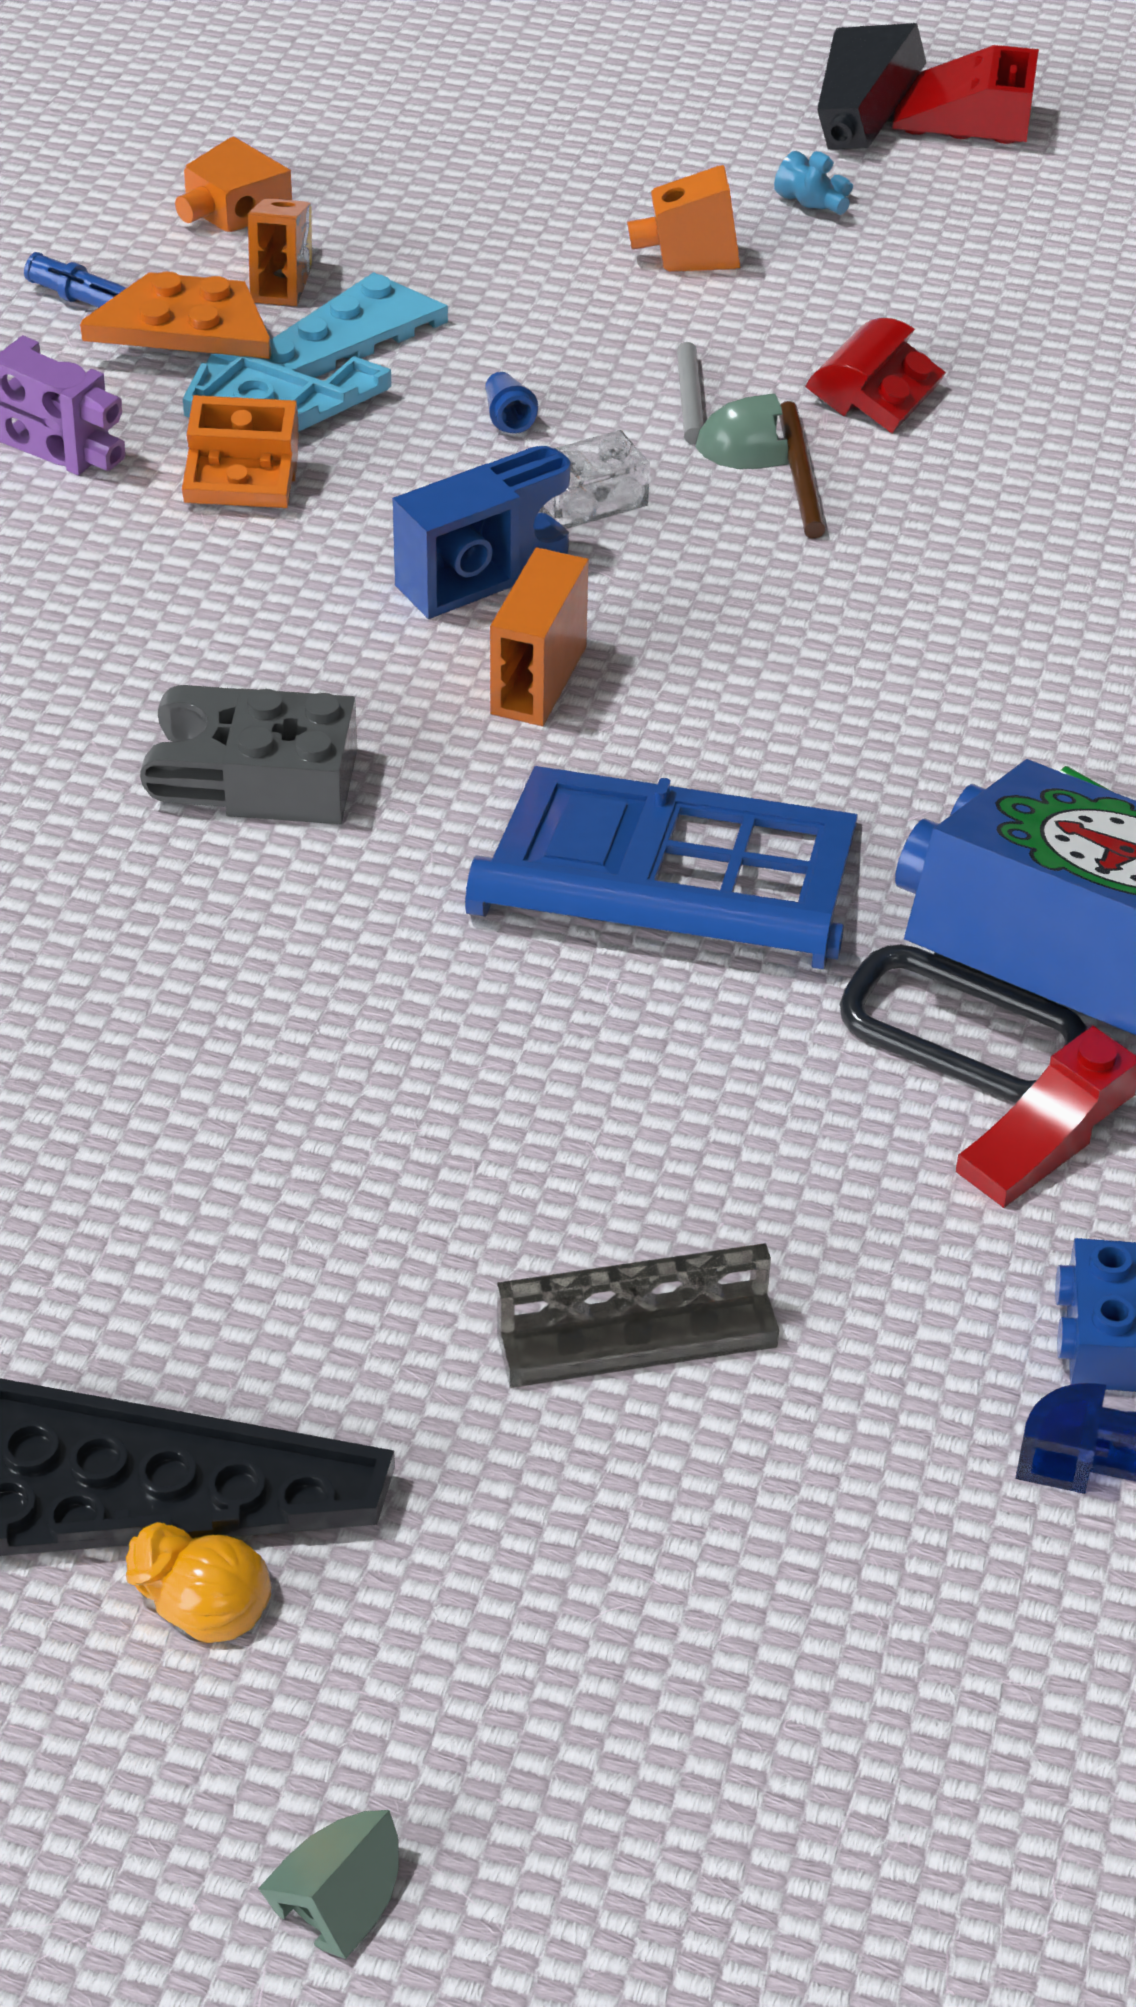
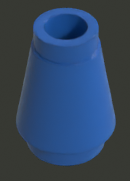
M506 372L492 374L486 381L485 390L490 419L493 425L507 433L526 431L533 425L538 413V400L535 394Z

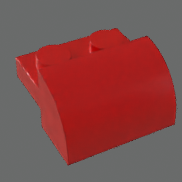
M877 318L863 324L810 377L805 387L845 417L856 406L890 433H893L939 385L946 372L933 363L928 356L917 351L907 343L915 328L900 320Z

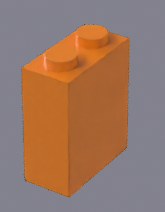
M537 547L534 549L490 625V714L544 726L587 647L589 559Z

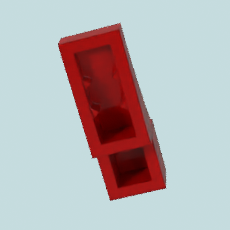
M1095 1026L1090 1027L1054 1053L1050 1058L1049 1066L1023 1097L987 1132L958 1154L956 1173L1001 1207L1005 1208L1089 1145L1093 1126L1135 1095L1136 1055Z

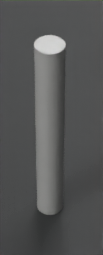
M684 342L677 348L684 438L686 442L696 444L699 431L703 426L697 349L693 343Z

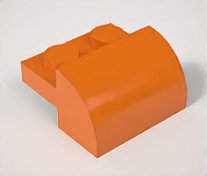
M193 395L187 429L189 450L182 484L184 503L288 508L291 483L296 480L298 461L297 401Z

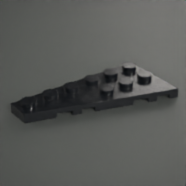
M0 1378V1556L128 1546L131 1539L138 1537L139 1532L143 1528L156 1522L183 1529L192 1539L207 1535L236 1537L377 1525L395 1469L394 1450Z

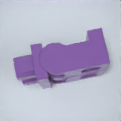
M24 335L0 352L1 443L54 464L66 466V471L78 476L91 465L110 471L124 460L126 456L125 441L110 435L108 432L110 428L119 422L123 413L122 398L105 391L104 373L92 368L85 372L78 364L58 362L40 354L39 342ZM7 375H12L14 378L8 381ZM12 418L18 419L12 424Z

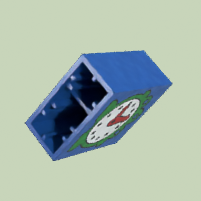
M1026 759L987 789L975 784L968 785L957 799L950 816L941 823L924 818L916 824L904 844L895 873L896 886L915 894L904 940L1136 1035V800Z

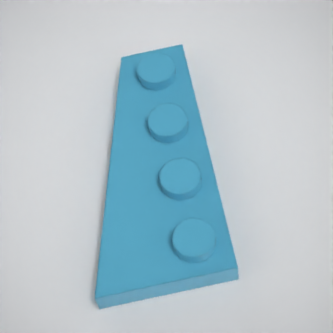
M373 272L270 339V359H260L316 378L335 370L336 360L349 359L353 356L361 359L373 354L374 345L392 338L397 343L414 337L415 328L428 323L433 328L448 323V305L396 283L384 275Z

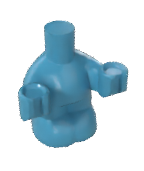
M796 150L792 151L782 161L774 181V189L780 196L786 199H797L806 208H828L838 215L844 214L848 209L850 201L846 196L852 192L854 185L849 179L841 175H834L830 180L826 173L832 169L834 162L829 156L819 151L813 152L809 160L803 153Z

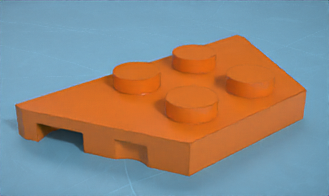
M169 271L160 273L149 272L82 319L80 323L82 341L270 359L271 356L270 337L246 282L228 280L221 276L206 278L178 275L175 272Z

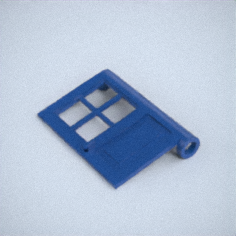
M534 766L493 858L476 855L473 858L468 875L465 896L466 914L486 917L491 904L813 953L812 968L825 970L827 958L838 960L840 956L844 924L833 922L834 911L857 825L858 814L670 786L671 780L668 778H661L658 784ZM686 815L741 824L733 850L671 840L679 816ZM754 826L816 835L810 860L805 861L746 852ZM666 853L727 862L728 866L720 890L658 881L657 877ZM747 865L806 874L798 902L734 892L741 866Z

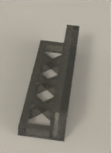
M766 1243L498 1282L497 1337L509 1387H521L777 1348L779 1327L768 1296L771 1257ZM750 1270V1280L728 1284L718 1283L729 1273ZM675 1281L683 1283L673 1292L661 1294L651 1292L662 1283ZM608 1291L616 1293L606 1302L593 1304L584 1302L594 1293ZM540 1301L548 1303L539 1312L515 1315V1305Z

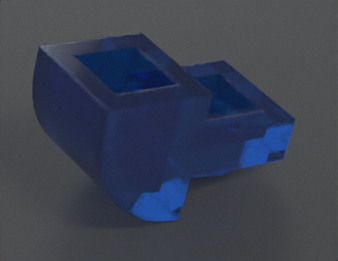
M1078 1383L1064 1386L1048 1393L1035 1404L1027 1418L1015 1479L1083 1494L1086 1493L1090 1472L1136 1482V1412H1125L1103 1407L1106 1385Z

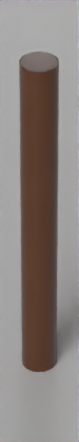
M785 401L780 404L783 414L779 416L783 437L787 439L788 460L803 528L807 537L816 539L825 532L823 516L798 407L792 401Z

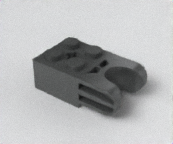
M192 685L174 686L163 694L158 707V720L167 739L172 742H160L153 745L146 754L140 770L142 785L152 798L167 803L226 807V816L342 824L357 754L355 696Z

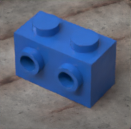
M1074 1238L1069 1265H1058L1056 1273L1055 1302L1056 1305L1067 1306V1317H1060L1057 1335L1058 1358L1069 1359L1070 1387L1136 1392V1242Z

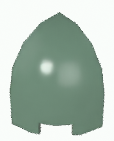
M776 393L736 400L727 403L711 414L699 431L695 445L697 450L708 460L718 465L735 469H761L788 465L787 439L780 440L776 433L777 416L783 414Z
M390 1810L360 1812L339 1819L312 1834L292 1851L258 1888L275 1913L282 1919L294 1909L308 1924L319 1930L321 1934L314 1941V1945L322 1951L346 1959L375 1926L391 1900L399 1870V1844Z

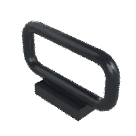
M904 944L887 945L871 952L860 964L847 984L839 1004L842 1021L848 1030L860 1039L1015 1103L1023 1097L1037 1080L1018 1078L869 1016L864 1009V1005L880 978L891 969L902 968L910 970L1054 1028L1063 1035L1065 1039L1064 1046L1088 1030L1079 1015L1063 1005L936 952L932 954L920 948Z

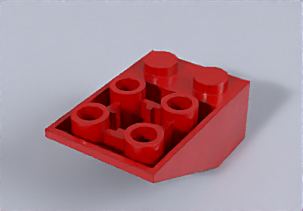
M993 45L921 71L896 107L892 129L904 130L914 135H921L927 132L948 134L956 139H968L970 137L988 138L1003 144H1010L1016 141L1027 142L1039 49Z

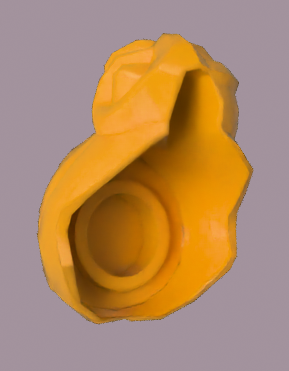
M156 1522L143 1528L139 1532L138 1537H133L129 1542V1550L126 1555V1579L128 1584L134 1585L145 1597L154 1600L158 1615L169 1623L181 1628L198 1641L214 1643L236 1639L254 1627L269 1602L272 1585L268 1567L263 1558L242 1540L225 1535H207L192 1539L183 1529Z

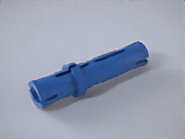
M40 252L32 253L27 259L24 268V277L28 282L57 291L60 298L69 302L80 300L98 308L127 288L88 273L86 267L76 262L65 264L44 256Z

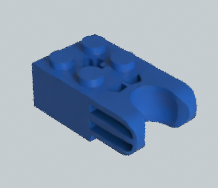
M549 446L531 447L392 498L395 586L427 619H431L513 587L536 547L568 554L569 531L548 514L538 513L548 501L568 489L571 472V462L568 457Z

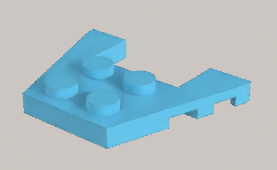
M211 353L207 363L200 364L183 397L184 416L190 417L193 395L297 401L299 432L388 390L392 386L391 369L353 356L327 380L322 381L260 358Z

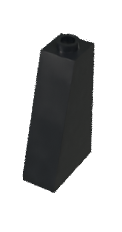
M917 23L839 27L835 30L817 107L828 150L870 147L927 63Z

